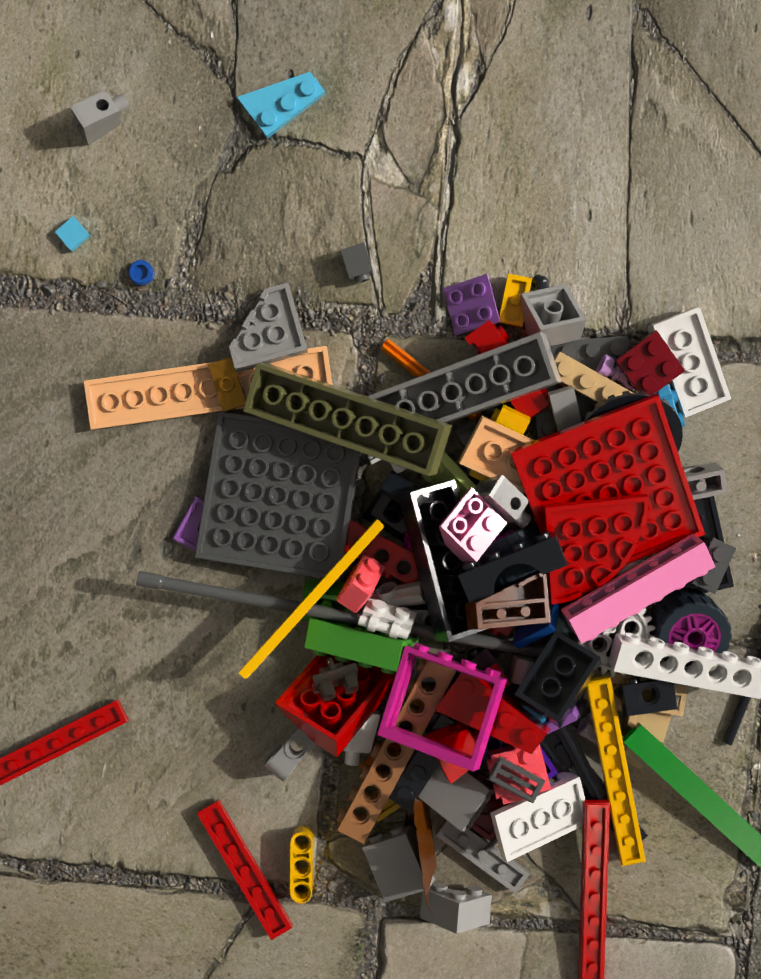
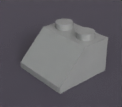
M567 284L521 294V305L528 336L539 332L545 333L549 346L581 339L587 319Z

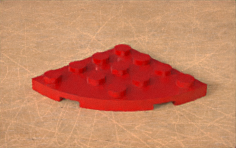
M647 494L543 505L545 531H549V533L555 531L568 564L565 567L548 573L551 605L582 597V594L589 592L598 586L600 588L625 566L636 550L642 529L647 522L649 510V496Z

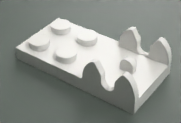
M699 306L692 307L648 326L649 334L654 330L659 332L685 370L671 381L672 388L677 393L678 405L683 417L686 418L731 399Z
M560 772L557 774L558 782H550L551 790L540 792L533 804L524 799L510 803L490 813L501 857L504 861L509 862L582 827L583 800H585L579 776L569 772Z

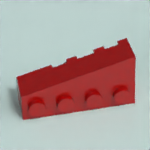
M490 320L465 337L468 344L476 348L478 351L477 355L509 344L507 339L510 338L502 325L497 328ZM546 388L510 401L517 411L529 416L530 421L551 407Z
M461 673L435 711L480 731L494 685ZM503 692L490 736L532 754L551 729Z

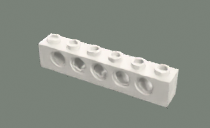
M616 633L608 660L614 672L761 699V660L753 656L742 658L728 651H724L722 654L716 653L706 647H699L698 650L689 649L688 645L681 642L669 644L659 638L643 639L633 633H625V635ZM639 652H645L643 656L636 658ZM669 656L665 662H660L662 658ZM693 661L690 666L685 667L686 663ZM713 666H717L715 670L709 671ZM741 670L738 675L734 676L737 671Z

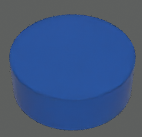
M137 260L129 267L130 279L139 286L148 285L154 279V269L147 261Z

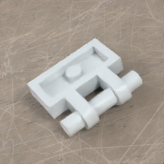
M369 598L363 614L359 618L358 625L367 627V630L371 632L377 630L389 634L391 638L397 639V637L407 640L417 612L410 611L405 607L387 604L382 600Z

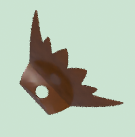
M416 792L414 806L405 815V827L413 825L414 829L417 828L416 835L422 872V885L430 910L429 888L437 864L429 805L424 801L417 800Z

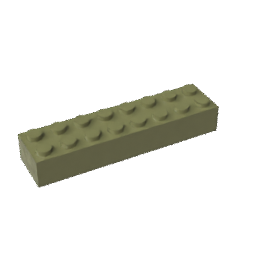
M269 363L256 364L243 410L244 412L427 476L437 474L452 428L450 424Z

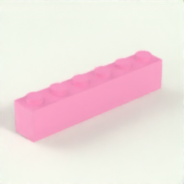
M693 533L564 607L561 611L573 634L583 644L586 641L593 640L603 631L617 626L619 622L629 616L638 614L648 605L659 602L664 596L674 590L683 588L693 579L704 576L716 566L705 543Z

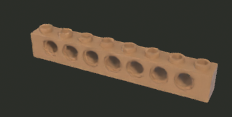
M420 658L415 669L418 673L415 679L410 678L406 690L407 694L403 700L395 726L401 728L399 724L402 721H409L412 727L404 730L422 736L456 671ZM426 677H431L436 682L433 686L428 687L423 685L422 680ZM414 699H420L424 702V705L420 708H414L410 703ZM384 737L380 744L376 743L370 753L372 760L369 766L364 764L358 777L361 779L357 787L353 785L347 797L350 800L347 807L342 806L336 818L339 821L337 831L362 844L368 838L415 750L398 743L401 746L399 750H390L388 745L394 741ZM380 764H385L390 769L386 772H381L376 767ZM367 786H375L378 791L369 793L365 788ZM357 807H363L364 809H366V812L364 814H358L355 812L354 809Z

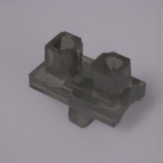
M329 657L325 659L326 666L318 668L319 674L312 676L314 694L318 693L323 702L333 700L336 697L334 688L338 686H343L345 694L348 695L358 691V667L356 663L344 666L341 661L334 664L332 658Z

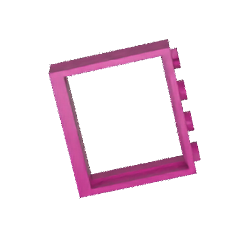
M415 643L414 646H405L377 735L470 771L478 770L507 679L500 677L501 672L486 668L485 671L477 669V664L464 659H462L461 663L454 661L451 654L438 651L437 654L428 652L429 647L419 643ZM417 657L494 684L473 755L395 726Z

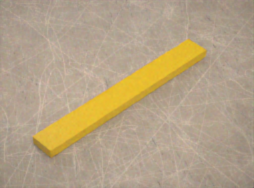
M378 519L368 527L239 670V674L244 679L248 678L384 528V525Z
M610 675L595 677L587 685L586 691L607 799L610 802V814L621 866L646 862Z

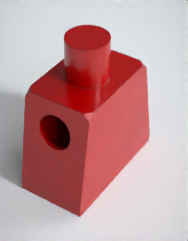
M458 722L427 733L424 736L425 738L473 755L480 731L475 729L470 732L464 723ZM436 758L450 784L468 771V769Z

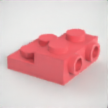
M540 744L532 754L512 745L489 751L491 759L486 761L490 773L500 755L543 778L545 783L540 792L551 790ZM502 764L501 768L535 786L537 785L533 780ZM497 773L496 777L530 795L533 793L528 788ZM493 784L496 799L501 798L503 805L524 800L503 787Z

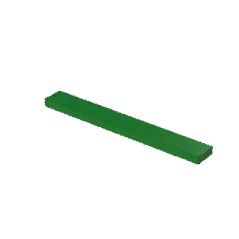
M638 722L622 739L623 742L761 868V834Z

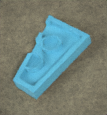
M307 72L238 96L237 99L268 139L326 93L313 74Z

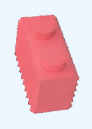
M363 555L358 564L351 570L337 597V601L352 612L357 613L372 596L385 569L384 566L369 555Z

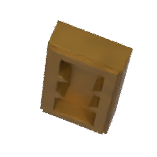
M232 357L208 364L222 411L226 412L245 406L246 399L238 373H236Z

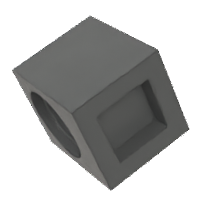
M360 243L341 249V255L350 282L355 281L356 284L370 280L369 276L373 275V269L365 244Z

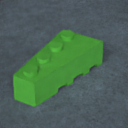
M314 617L309 620L304 648L313 650L312 653L315 655L327 656V654L334 655L338 661L350 662V660L357 661L358 666L373 668V666L380 667L384 673L396 674L405 646H414L415 643H418L419 637L410 635L407 640L398 637L394 639L389 637L387 633L368 631L367 627L355 625V628H351L352 624Z

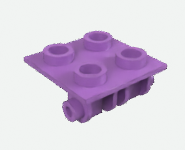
M488 274L443 288L455 336L476 330L488 320L495 325L500 322Z

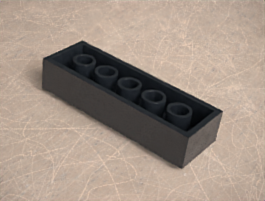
M455 480L441 481L399 493L398 498L435 640L452 642L486 630L467 629L465 603L469 602L458 577V570L462 568L461 565L465 562H462L445 545L439 529L440 524L460 501Z

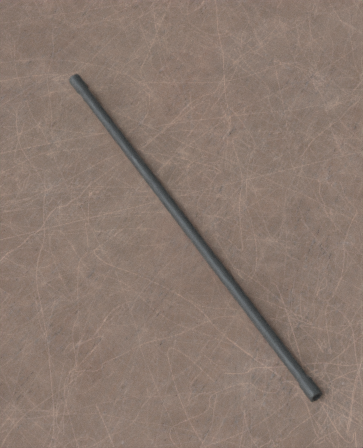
M139 571L136 586L157 590H170L290 613L301 603L300 601L164 577L160 574ZM314 604L305 615L358 625L359 618L363 613H354L349 610ZM419 623L413 624L410 635L435 639L432 626ZM472 634L452 641L453 643L538 658L545 648L544 646L528 644L518 649L513 645L512 640ZM628 674L629 676H632V677H639V678H643V679H648V680H650V678L640 677V676H635V675H630V674Z

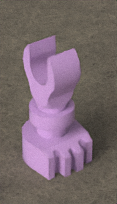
M604 355L596 368V372L606 378L610 376L609 379L617 380L622 387L628 390L634 389L628 384L627 378L618 366L613 367L614 359Z

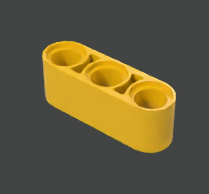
M304 825L295 828L290 841V896L293 901L300 904L310 900L314 886V834L311 828ZM303 835L307 837L308 842L300 844L297 842L296 837ZM304 860L308 863V867L299 868L296 862ZM305 885L308 891L299 892L296 886Z

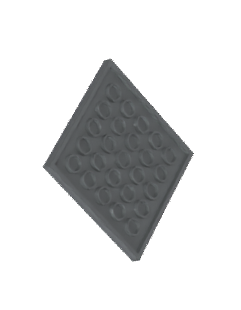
M219 412L195 558L323 578L346 553L361 452L261 417ZM342 574L338 577L337 580L341 581Z

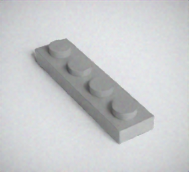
M445 819L436 832L438 838L515 894L530 875L529 871L515 860L504 861L501 857L500 849L493 846L488 852H485L484 849L490 842L471 828L469 831L461 832Z

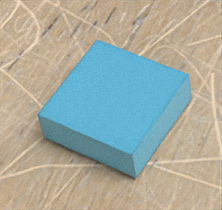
M74 216L55 231L72 252L91 237Z

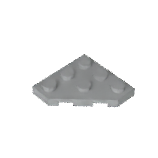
M289 283L264 289L258 304L249 313L237 338L233 339L229 349L236 373L255 368L257 363H273L308 353Z

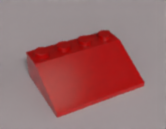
M327 654V656L316 655L275 702V706L316 745L338 757L391 692L395 674L384 673L380 667L373 666V668L358 666L357 661L350 660V662L338 661L334 655Z

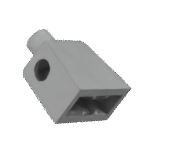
M102 91L70 106L76 127L87 144L90 145L121 124L119 113L129 108L130 104L123 93L111 99L106 91Z
M503 475L479 481L474 490L507 523L514 522L520 528L525 527L529 523L531 516L524 511L528 504V499Z

